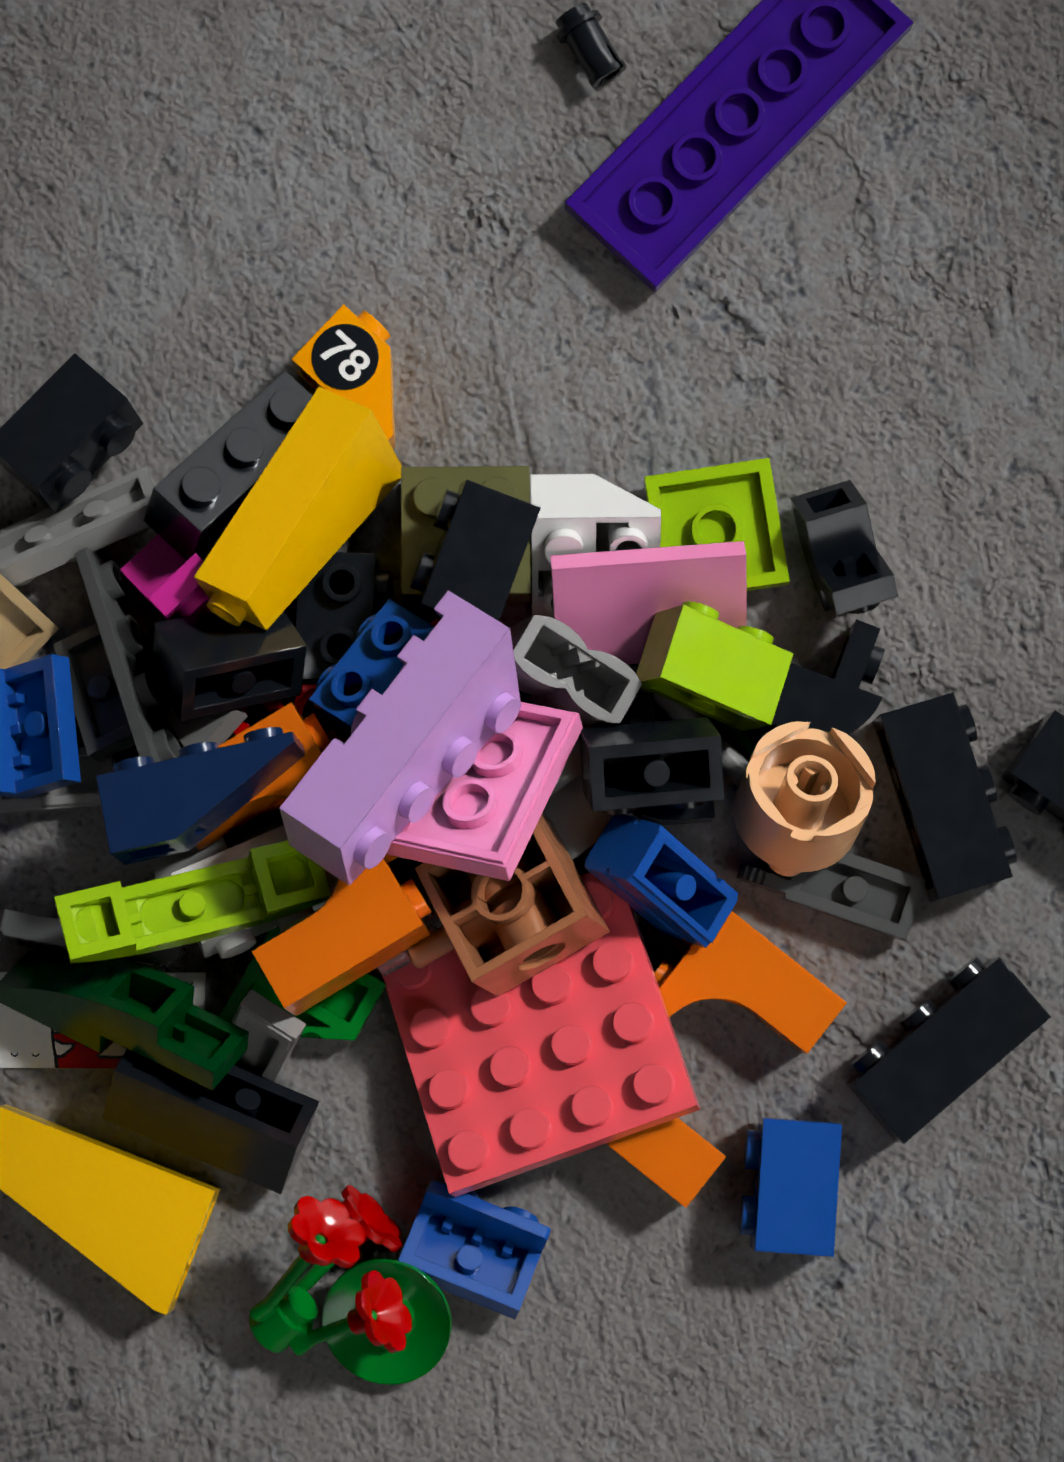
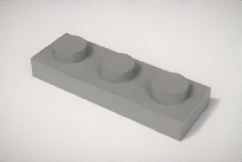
M147 466L85 492L72 501H67L56 513L49 508L1 529L0 574L15 588L30 583L41 574L66 563L77 562L75 553L86 547L94 552L125 537L137 536L149 530L151 527L143 520L153 488L156 485Z

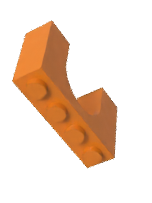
M291 702L219 745V748L243 743V736L248 732L261 728L280 727L283 729V733L293 732L304 745L305 756L196 845L199 850L204 849L255 817L281 807L331 742L315 713L304 719ZM387 853L378 865L371 869L366 868L350 886L339 879L334 892L317 912L252 951L284 1009L294 1016L301 1014L431 935L422 918L430 914L432 910L412 878L402 884L400 883L389 862L397 858L396 856L388 855Z
M733 911L729 914L713 943L704 948L682 939L690 947L676 965L673 966L664 959L654 971L669 1018L675 1012L693 1002L701 1000L727 1001L750 1012L801 1054H807L847 1004L845 1000ZM679 1118L606 1143L685 1208H687L726 1158L723 1153Z

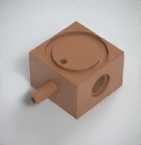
M543 814L510 881L428 863H422L414 868L443 926L407 949L410 961L416 968L421 969L455 949L470 980L496 996L504 994L610 932L553 822Z

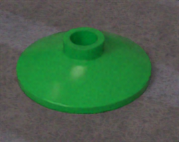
M374 1259L351 1267L335 1281L325 1299L322 1312V1326L346 1318L348 1312L356 1308L355 1295L359 1290H362V1276L369 1271L376 1270L384 1279L391 1277L399 1284L402 1290L403 1304L409 1309L412 1317V1329L409 1333L405 1334L406 1347L397 1353L389 1352L383 1345L379 1347L374 1346L369 1341L366 1333L356 1335L353 1332H349L326 1341L332 1354L351 1373L373 1383L385 1385L403 1384L427 1374L444 1355L452 1330L450 1308L439 1286L423 1271L398 1260Z

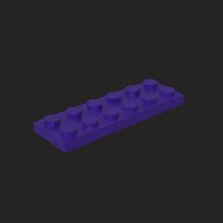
M762 0L565 201V210L656 293L911 30L913 21L890 0Z

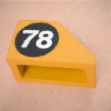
M343 304L293 356L291 360L295 372L315 391L318 387H321L371 409L394 450L393 360L390 346L386 343L391 335L367 311L363 310L357 317Z

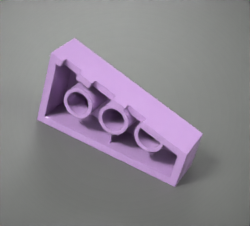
M449 590L434 608L436 614L442 617L424 641L414 635L397 656L404 665L383 695L371 689L356 708L358 712L353 720L349 739L345 743L333 739L279 808L289 845L349 886L366 868L371 869L382 861L389 850L391 842L410 822H418L427 814L435 796L453 777L458 778L464 775L473 765L478 751L496 732L502 733L513 724L520 711L521 700L510 628Z

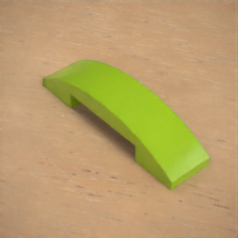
M288 840L250 849L249 856L246 858L126 887H121L120 881L55 896L54 902L70 963H81L150 953L223 936L276 920L327 901L331 896L324 868L291 847Z

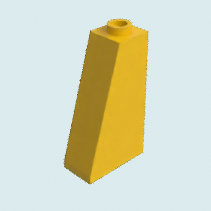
M321 387L317 388L194 576L209 597L206 605L215 615L235 626H240L243 620L267 631L400 481L402 465L371 409Z
M0 1105V1190L151 1309L164 1315L173 1311L221 1188L11 1105Z

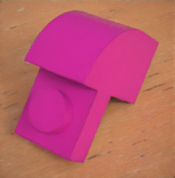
M156 535L120 569L131 584L166 620L211 612L206 605L209 597L194 578L204 561L196 553L186 561L159 535Z

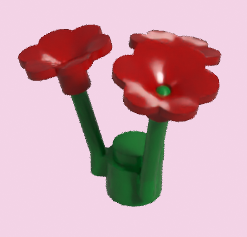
M347 1185L341 1191L344 1199L342 1203L333 1198H327L320 1202L312 1196H304L294 1205L295 1216L292 1217L287 1226L290 1237L299 1243V1255L265 1298L249 1310V1326L257 1341L267 1350L273 1353H281L288 1347H291L297 1356H302L316 1344L349 1332H353L356 1335L366 1333L369 1341L374 1346L379 1347L383 1345L391 1353L400 1352L406 1347L405 1334L409 1333L412 1329V1317L409 1309L403 1304L402 1290L396 1280L391 1277L384 1279L376 1270L369 1271L362 1276V1290H359L355 1295L356 1308L351 1309L346 1318L312 1330L313 1320L317 1317L318 1311L316 1303L308 1291L335 1264L343 1268L352 1267L360 1257L359 1249L369 1239L376 1244H382L392 1252H397L403 1245L399 1238L401 1235L400 1228L393 1219L384 1213L381 1205L369 1194H361L355 1187ZM310 1264H314V1265L301 1277V1275L305 1272V1270L309 1267V1265H310Z

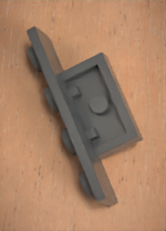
M86 547L76 552L75 556L97 623L53 645L57 655L69 657L74 712L87 754L101 762L136 745L139 757L154 758V763L180 757V745L171 730L165 727L159 708L165 704L163 692L153 674L147 671L141 654L147 647L144 634L137 621L128 614L123 598L129 593L127 581L114 561L110 560L107 562Z

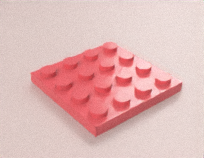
M590 872L581 875L610 932L500 996L492 994L470 980L455 949L421 969L416 968L407 955V950L379 966L383 981L386 983L387 994L449 1194L454 1197L701 1110L633 909L628 902L622 900Z

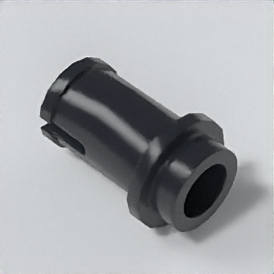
M581 3L566 11L556 20L555 24L560 30L556 37L560 43H568L590 79L591 86L596 88L615 79L627 66L619 58L598 22L602 18L599 11H591L587 3Z

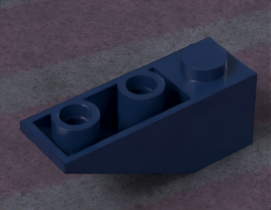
M268 727L246 733L243 736L244 742L219 748L216 742H200L181 748L179 750L180 757L154 763V758L142 756L117 762L114 765L115 772L96 776L110 854L124 865L190 851L304 757V745L293 732L283 733V729L280 727Z

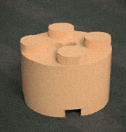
M795 721L772 729L757 743L736 789L731 804V814L741 839L756 856L767 862L774 872L782 876H795L801 872L821 870L842 859L852 847L872 807L873 788L876 784L875 770L864 749L852 737L831 727L830 732L809 728L811 722Z

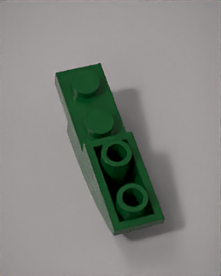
M67 950L28 951L0 980L1 1004L99 1053L110 1041H113L210 1090H213L248 1048L249 1031L193 1005L194 986L163 972L128 960L115 958L70 963Z

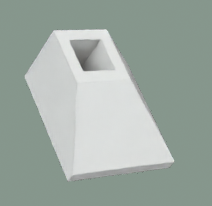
M530 474V504L541 507L531 533L532 616L542 615L554 618L551 555L660 547L661 509L595 474Z

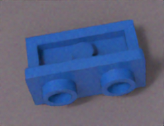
M49 654L7 669H0V796L26 799L81 782L69 657Z
M431 1180L398 1261L408 1263L426 1273L441 1290L515 1320L551 1229L539 1223L537 1217L527 1210L513 1206L501 1208L479 1199L475 1191L454 1197L449 1194L446 1183L442 1184Z

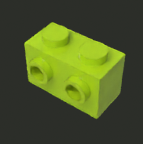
M685 601L680 606L655 613L636 672L642 683L641 688L740 731L772 725L794 653L773 645L774 637L763 630L749 626H738L735 628L719 621V612L701 603Z

